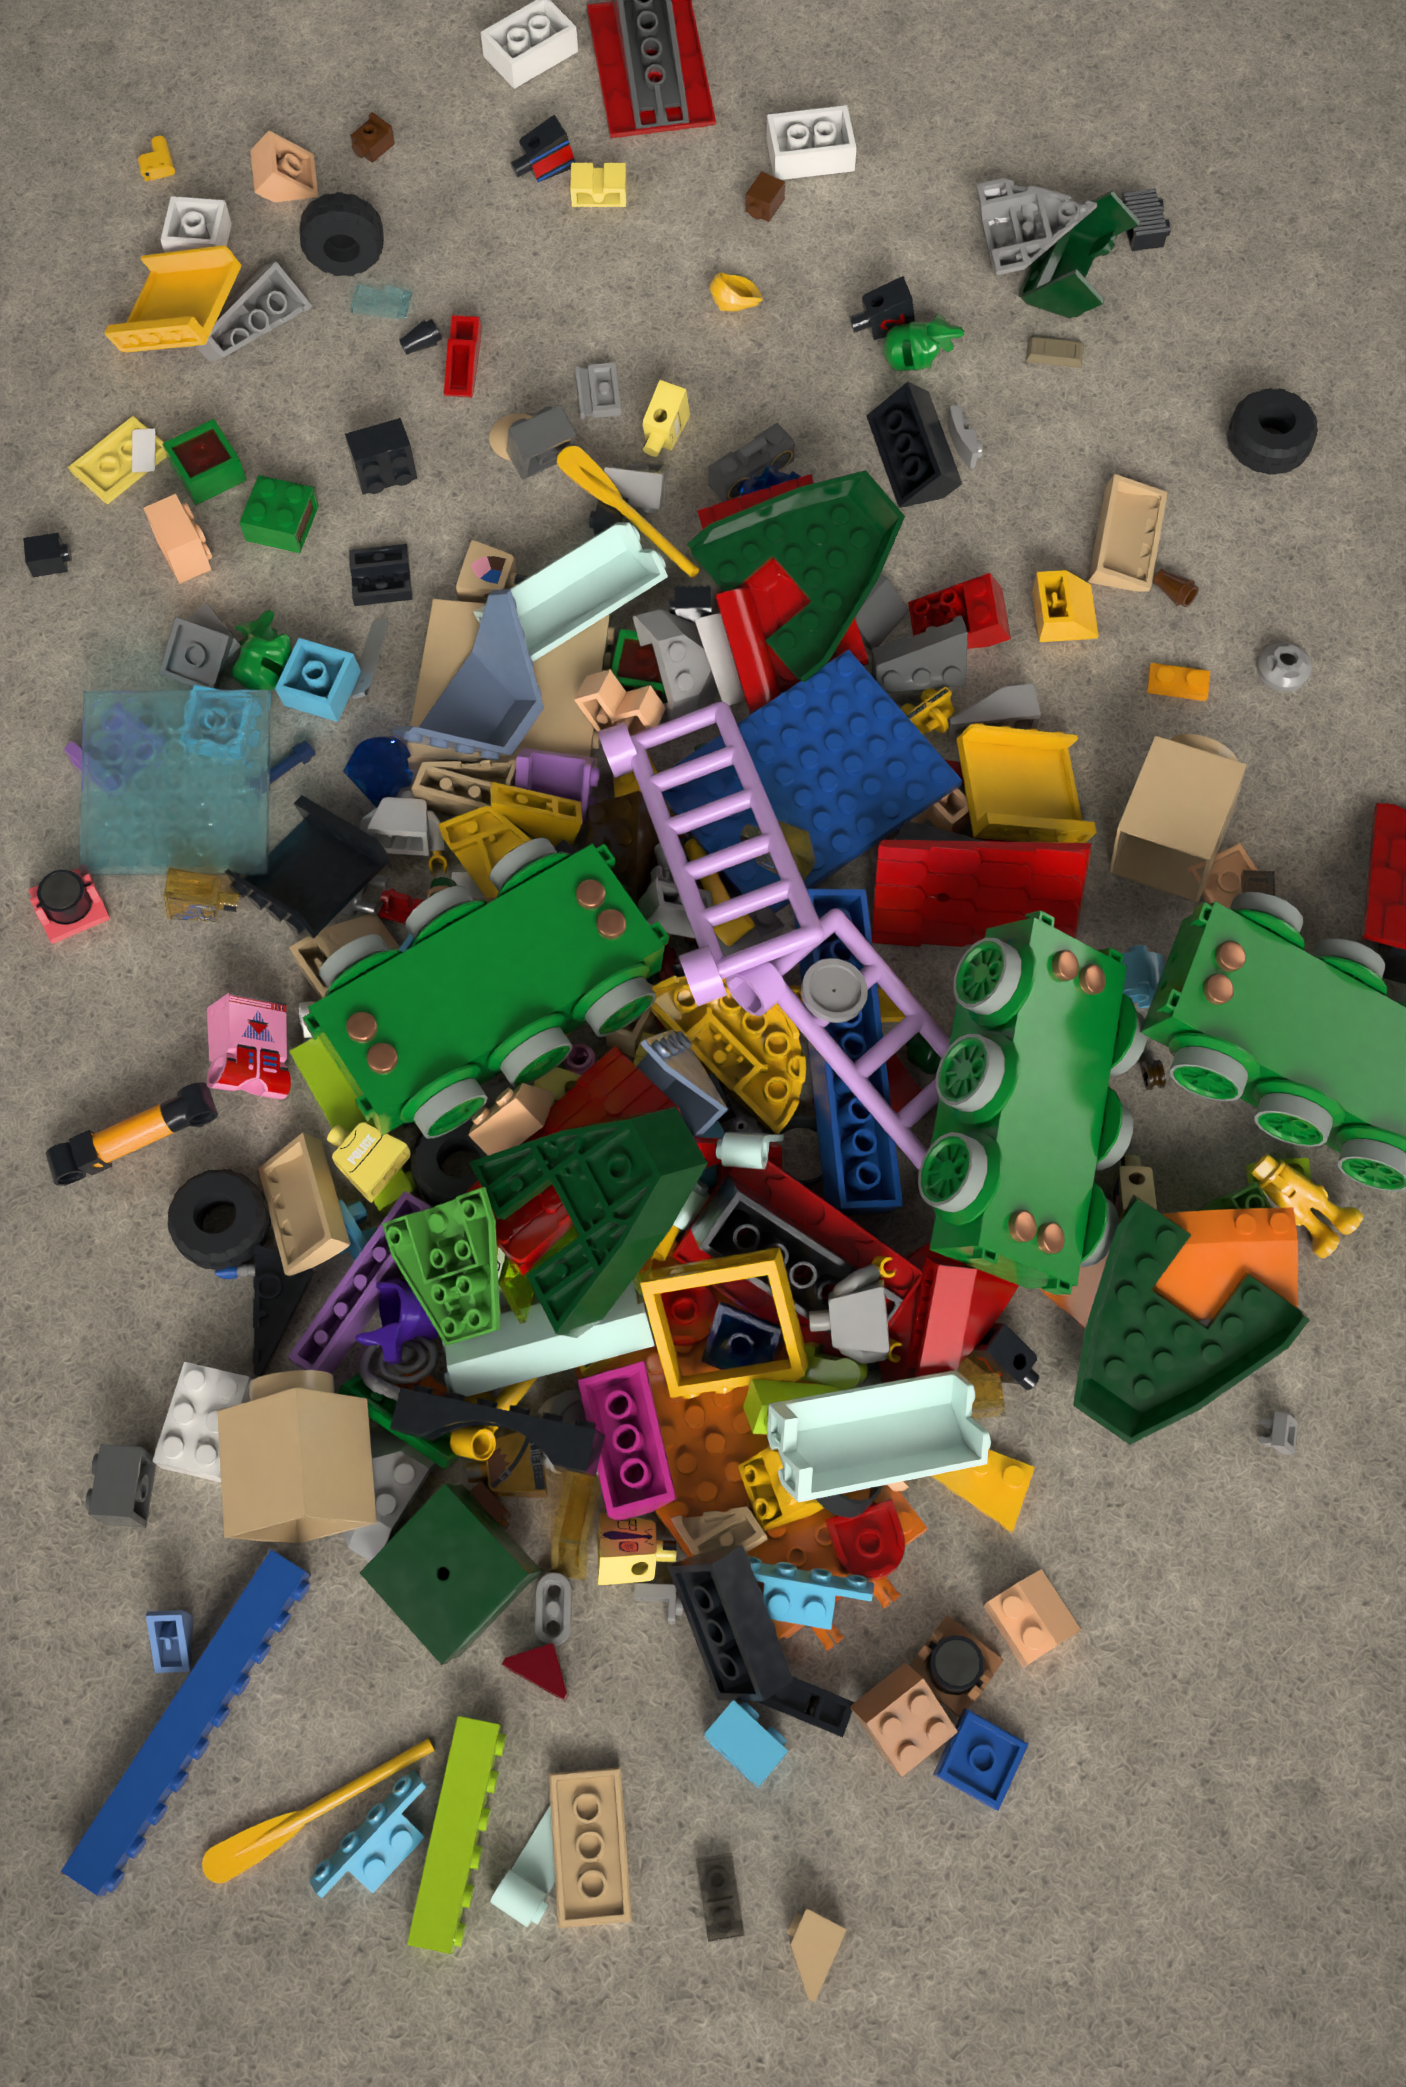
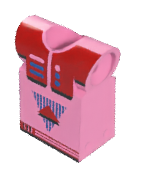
M229 992L207 1008L209 1061L212 1064L207 1074V1086L213 1089L231 1092L243 1090L256 1096L279 1100L285 1099L291 1089L290 1073L284 1064L287 1059L286 1003Z

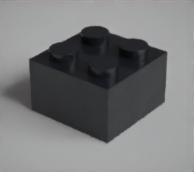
M401 418L345 434L353 469L363 495L367 493L377 494L382 492L384 488L394 485L404 486L412 480L418 479L411 445Z

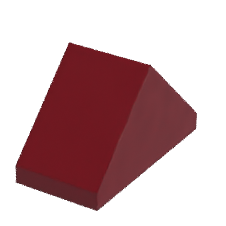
M554 1643L504 1658L501 1664L504 1668L566 1702L569 1694Z

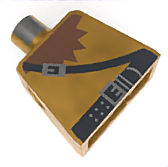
M519 1432L497 1438L494 1453L490 1458L466 1463L468 1483L488 1481L489 1491L495 1497H548L544 1465L542 1463V1450L528 1437Z

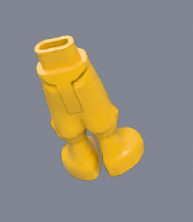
M1267 1153L1249 1171L1258 1180L1259 1186L1279 1208L1294 1207L1296 1225H1304L1313 1238L1312 1251L1321 1259L1329 1256L1337 1248L1340 1237L1331 1227L1321 1222L1310 1210L1311 1208L1319 1210L1343 1235L1352 1233L1363 1220L1364 1215L1359 1209L1335 1205L1328 1200V1194L1324 1186L1316 1185L1303 1174L1285 1164L1282 1159L1276 1161Z

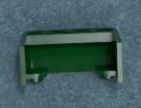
M1113 190L1091 200V202L1097 203V207L1032 262L1019 291V297L1027 305L1066 318H1077L1084 312L1104 304L1105 299L1085 279L1094 258L1101 255L1105 256L1112 251L1118 234L1138 226L1140 222Z

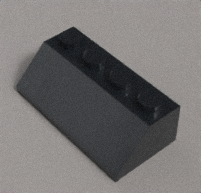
M907 381L866 415L899 508L943 499L963 484L929 391Z
M743 1545L720 1546L668 1566L718 1700L764 1701L794 1681L788 1667V1660L783 1654L776 1635L775 1626L768 1614L762 1591L758 1587L750 1566V1559L745 1553Z

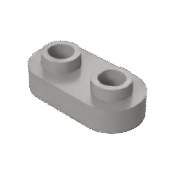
M549 1573L539 1580L536 1587L535 1631L542 1643L546 1645L554 1643L555 1646H559L569 1638L571 1633L572 1588L565 1576L559 1573ZM558 1586L561 1589V1594L558 1598L552 1599L548 1596L550 1587ZM551 1622H558L560 1624V1631L555 1635L547 1632V1626Z

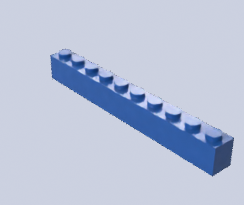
M273 1550L269 1551L62 1868V1873L96 1896H105L108 1891L112 1893L117 1889L125 1876V1873L121 1871L129 1858L135 1859L146 1843V1839L143 1838L144 1834L151 1824L156 1826L165 1815L168 1806L164 1803L172 1791L177 1793L182 1788L189 1776V1773L186 1772L193 1758L195 1760L200 1759L206 1751L210 1742L206 1739L214 1726L219 1728L226 1720L230 1712L227 1705L235 1694L237 1696L241 1695L251 1679L247 1674L254 1663L260 1664L265 1659L271 1648V1645L268 1644L275 1631L280 1633L285 1628L291 1617L288 1611L295 1600L300 1602L307 1594L311 1583L307 1582L311 1576L309 1573Z

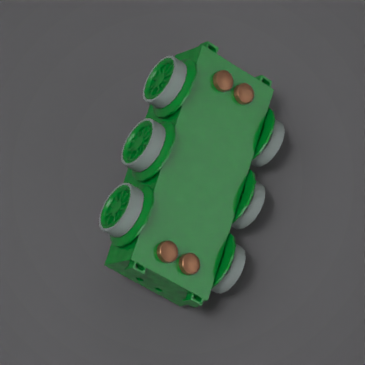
M547 838L530 840L505 855L492 869L489 878L499 893L497 898L490 903L483 900L474 901L465 886L457 885L446 888L423 901L407 918L405 926L414 938L412 947L402 952L398 949H389L380 935L370 934L347 943L324 962L320 968L319 975L328 987L324 998L308 1006L309 1014L302 1017L303 1022L314 1040L317 1039V1036L319 1037L358 1097L355 1099L358 1109L367 1122L370 1121V1118L372 1119L382 1136L398 1126L409 1122H415L427 1139L444 1135L468 1121L486 1104L488 1097L480 1087L482 1084L502 1072L513 1087H518L522 1083L529 1084L553 1070L571 1053L573 1046L566 1037V1034L588 1022L597 1037L607 1036L632 1023L654 1003L656 995L646 979L661 970L665 947L663 944H668L669 935L659 921L652 925H649L609 868L614 867L615 858L605 844L595 848L592 843L571 856L570 853L566 852L557 853Z
M1260 892L1242 893L1232 900L1229 909L1216 901L1211 904L1204 902L1195 907L1193 914L1181 922L1140 1033L1169 1048L1170 1053L1174 1056L1170 1068L1171 1078L1185 1090L1200 1097L1216 1101H1233L1240 1098L1255 1106L1257 1110L1254 1117L1258 1127L1270 1136L1283 1142L1307 1147L1325 1144L1341 1153L1338 1160V1168L1353 1181L1383 1191H1405L1406 985L1399 987L1392 999L1388 998L1387 986L1382 980L1385 962L1371 948L1357 942L1345 939H1325L1319 941L1314 946L1312 954L1304 951V939L1299 934L1303 925V916L1290 903L1273 895Z
M1040 910L1026 914L1028 919L986 929L985 938L975 942L965 952L957 966L953 982V992L957 1004L949 1047L943 1055L936 1073V1089L939 1095V1104L932 1143L923 1157L919 1169L918 1188L921 1197L934 1207L936 1213L930 1250L1027 1289L1041 1288L1054 1295L1071 1294L1072 1286H1077L1080 1266L1088 1267L1097 1264L1108 1254L1119 1224V1216L1115 1205L1105 1197L1102 1188L1094 1182L1095 1170H1103L1113 1166L1122 1158L1129 1147L1133 1134V1118L1129 1108L1121 1103L1117 1092L1108 1086L1110 1076L1125 1073L1136 1064L1144 1051L1147 1036L1140 1033L1145 1020L1144 1016L1136 1010L1132 999L1123 993L1127 966L1122 964L1124 954L1111 947L1095 950L1054 928L1055 918Z

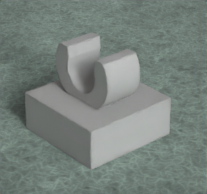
M1274 1412V1420L1270 1418L1261 1419L1260 1424L1264 1427L1272 1428V1434L1269 1437H1258V1441L1266 1447H1273L1280 1454L1295 1455L1298 1421L1285 1412Z

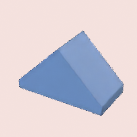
M184 1610L147 1611L146 1620L155 1673L190 1672L193 1615Z

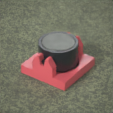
M87 865L72 871L62 869L53 871L46 875L39 885L28 889L31 895L30 901L35 908L34 911L44 926L52 944L110 919ZM92 902L91 910L83 919H81V917H83L89 910L90 903ZM51 919H53V920H55V921H57V922H61V923H70V922H72V924H68V925L58 924V923L52 921Z

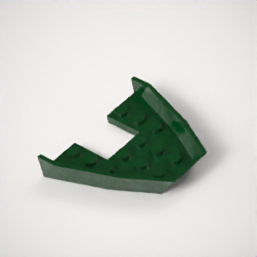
M864 470L798 487L709 524L686 545L689 553L722 592L738 589L770 560L775 559L809 599L810 603L769 637L766 643L799 682L803 681L805 683L828 663L878 581L905 515L870 474Z
M677 1107L615 1117L566 1129L469 1162L481 1187L486 1188L496 1217L503 1220L553 1184L579 1237L526 1276L555 1333L572 1338H578L605 1318L668 1234L708 1164Z
M1134 1194L1116 1228L1084 1331L1073 1402L1074 1407L1129 1445L1208 1405L1287 1350L1310 1321L1304 1311L1247 1272L1207 1327L1158 1294L1152 1288L1188 1241L1191 1234Z

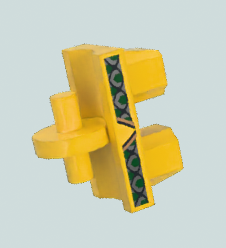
M947 687L940 691L934 688L926 689L920 696V705L915 707L912 704L906 703L900 708L922 735L926 732H931L933 729L939 733L946 732L949 729L947 719L955 713L950 700L952 692Z

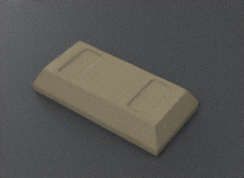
M1030 337L1028 338L1026 362L1082 368L1084 344L1082 342Z

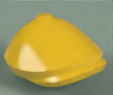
M719 272L710 283L711 296L721 311H740L755 307L759 302L763 301L759 289L745 277Z

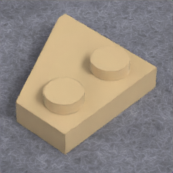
M748 1507L732 1508L727 1512H703V1516L683 1518L680 1515L671 1519L693 1556L720 1546L743 1545L745 1553H748L768 1540L765 1532Z

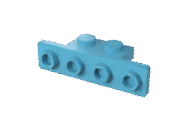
M748 1556L756 1581L764 1583L763 1600L770 1619L831 1630L836 1595L872 1601L875 1583L869 1582L863 1576H834L825 1569L800 1570L791 1563L779 1562L772 1565L761 1563L760 1559Z
M415 1770L409 1775L401 1777L395 1783L392 1793L382 1803H378L371 1808L363 1824L356 1831L348 1833L343 1838L339 1849L329 1860H323L315 1868L309 1882L320 1898L347 1871L355 1876L373 1894L425 1838L423 1833L402 1813L427 1786Z

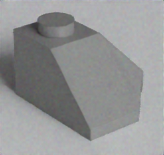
M619 462L606 465V475L614 483L624 498H629L630 506L638 507V511L644 513H654L655 509L661 508L670 465L648 462H632V464H627L626 468H621L622 463Z

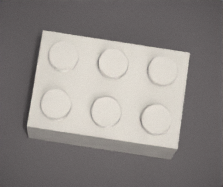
M535 0L481 31L484 58L514 89L578 52L576 26L551 0Z
M847 105L767 115L766 140L774 177L785 180L855 171L856 143Z
M184 1362L152 1462L162 1469L221 1482L217 1411L249 1402V1383L252 1379L248 1376Z

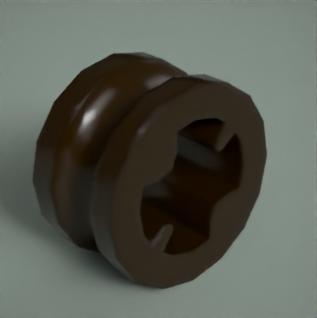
M1154 1060L1153 1064L1143 1062L1141 1073L1146 1090H1152L1154 1086L1164 1088L1166 1078L1162 1062L1160 1060Z

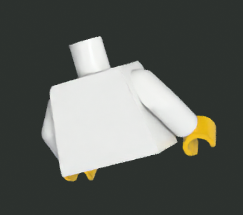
M404 791L400 794V798H383L378 808H375L362 818L360 829L377 838L387 853L429 856V851H432L433 856L429 859L428 863L430 873L433 875L432 866L435 863H442L444 865V874L447 871V861L442 856V851L445 850L444 839L438 825L441 822L434 812L427 810V802L424 799H415L413 792Z

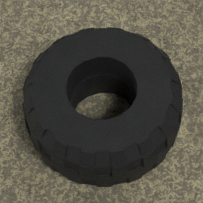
M327 193L310 202L301 215L299 235L302 252H304L308 261L321 271L331 273L334 276H354L357 273H363L370 269L379 260L384 243L383 223L379 213L364 199L362 200L357 195L351 193Z
M1280 388L1262 389L1247 395L1246 398L1239 402L1229 423L1227 441L1229 442L1232 454L1242 465L1251 470L1270 475L1287 473L1302 465L1309 456L1317 437L1318 421L1310 405L1302 400L1299 395ZM1263 427L1274 428L1282 434H1272Z
M472 1118L456 1129L436 1138L427 1139L421 1132L412 1148L410 1167L414 1183L422 1197L434 1207L455 1200L457 1196L466 1194L467 1190L478 1181L474 1171L463 1177H451L442 1172L444 1161L452 1153L469 1151L476 1154L479 1158L488 1156L468 1135L474 1123Z
M212 1169L196 1176L194 1175L177 1190L169 1205L167 1224L173 1243L184 1257L204 1269L224 1270L227 1267L242 1265L255 1256L253 1254L254 1246L256 1244L263 1246L268 1238L271 1218L264 1195L248 1177L228 1169ZM222 1205L236 1208L235 1219L225 1231L216 1234L203 1231V1220L212 1209Z

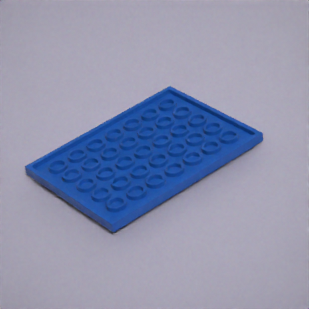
M847 650L826 664L805 683L803 681L799 682L737 723L806 889L815 887L902 827L906 820L911 821L962 784V779L850 650ZM719 735L673 767L725 748L726 745L722 736ZM734 765L665 790L662 792L666 805L677 816L744 789ZM752 808L689 831L707 855L742 842L740 835L751 839L762 834ZM793 827L805 830L807 832L804 833L802 831L794 829ZM770 852L721 871L740 896L781 880L777 869L769 868L766 865H759L762 864L761 861L766 863L767 858L768 865H774L775 867L772 857H767V855H770ZM799 852H802V853L808 855L810 858H811V856H812L813 860L809 859L808 857L802 855V854L799 853ZM789 898L770 905L769 908L774 913H777L790 904Z

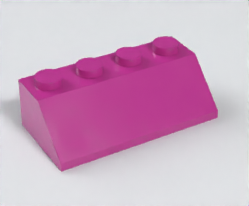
M638 1362L578 1380L586 1421L595 1423V1429L605 1434L597 1470L608 1517L616 1521L629 1519L653 1512L677 1499L645 1362Z

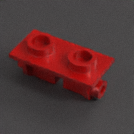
M393 888L389 890L384 889L381 894V901L384 903L378 913V917L406 924V920L412 911L425 900L411 898L409 895L396 892Z

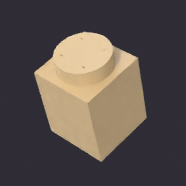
M1180 734L1172 737L1170 740L1155 736L1117 828L1110 872L1137 883L1199 903L1233 815L1247 764L1238 762L1234 753L1222 743L1202 735ZM1206 860L1205 866L1196 870L1201 877L1199 884L1192 872H1189L1187 868Z
M296 1370L264 1375L249 1383V1402L217 1411L224 1538L296 1544L377 1523L367 1399L334 1393L332 1374L316 1370Z

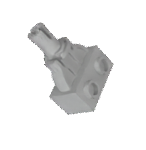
M659 843L654 848L658 866L654 867L650 872L652 881L638 901L639 911L649 925L659 921L667 933L695 938L663 849ZM698 889L705 909L714 906L711 891Z

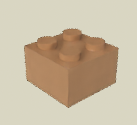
M906 1662L850 1706V1709L881 1756L901 1777L906 1775L958 1732L924 1678Z

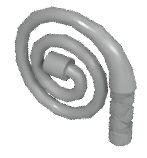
M422 1336L414 1338L422 1342L429 1349L431 1358L428 1366L413 1376L401 1377L389 1372L382 1352L379 1357V1370L382 1376L390 1382L398 1384L416 1383L428 1377L435 1369L438 1361L436 1345L431 1340ZM413 1340L403 1342L402 1363L394 1364L396 1370L405 1374L418 1371L425 1364L426 1352L421 1344ZM368 1345L359 1361V1375L366 1386L373 1392L381 1395L384 1394V1396L397 1401L400 1387L391 1385L384 1380L382 1381L380 1377L373 1375L370 1371L369 1362L372 1353L379 1345ZM412 1348L419 1355L418 1360L411 1366H403L413 1356L414 1353L410 1349Z

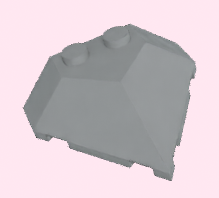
M1006 178L977 184L982 226L993 273L1001 275L1027 268L1097 207V203L1086 201L1085 204L1071 200L1069 195L1029 185L1028 188L1014 185L1013 180Z
M662 609L633 616L640 646L653 644L668 703H664L666 709L660 720L661 724L707 707L719 691L696 624Z
M390 1431L370 1432L377 1523L342 1532L348 1548L369 1561L396 1535L393 1531L429 1473L434 1475L439 1468V1465Z

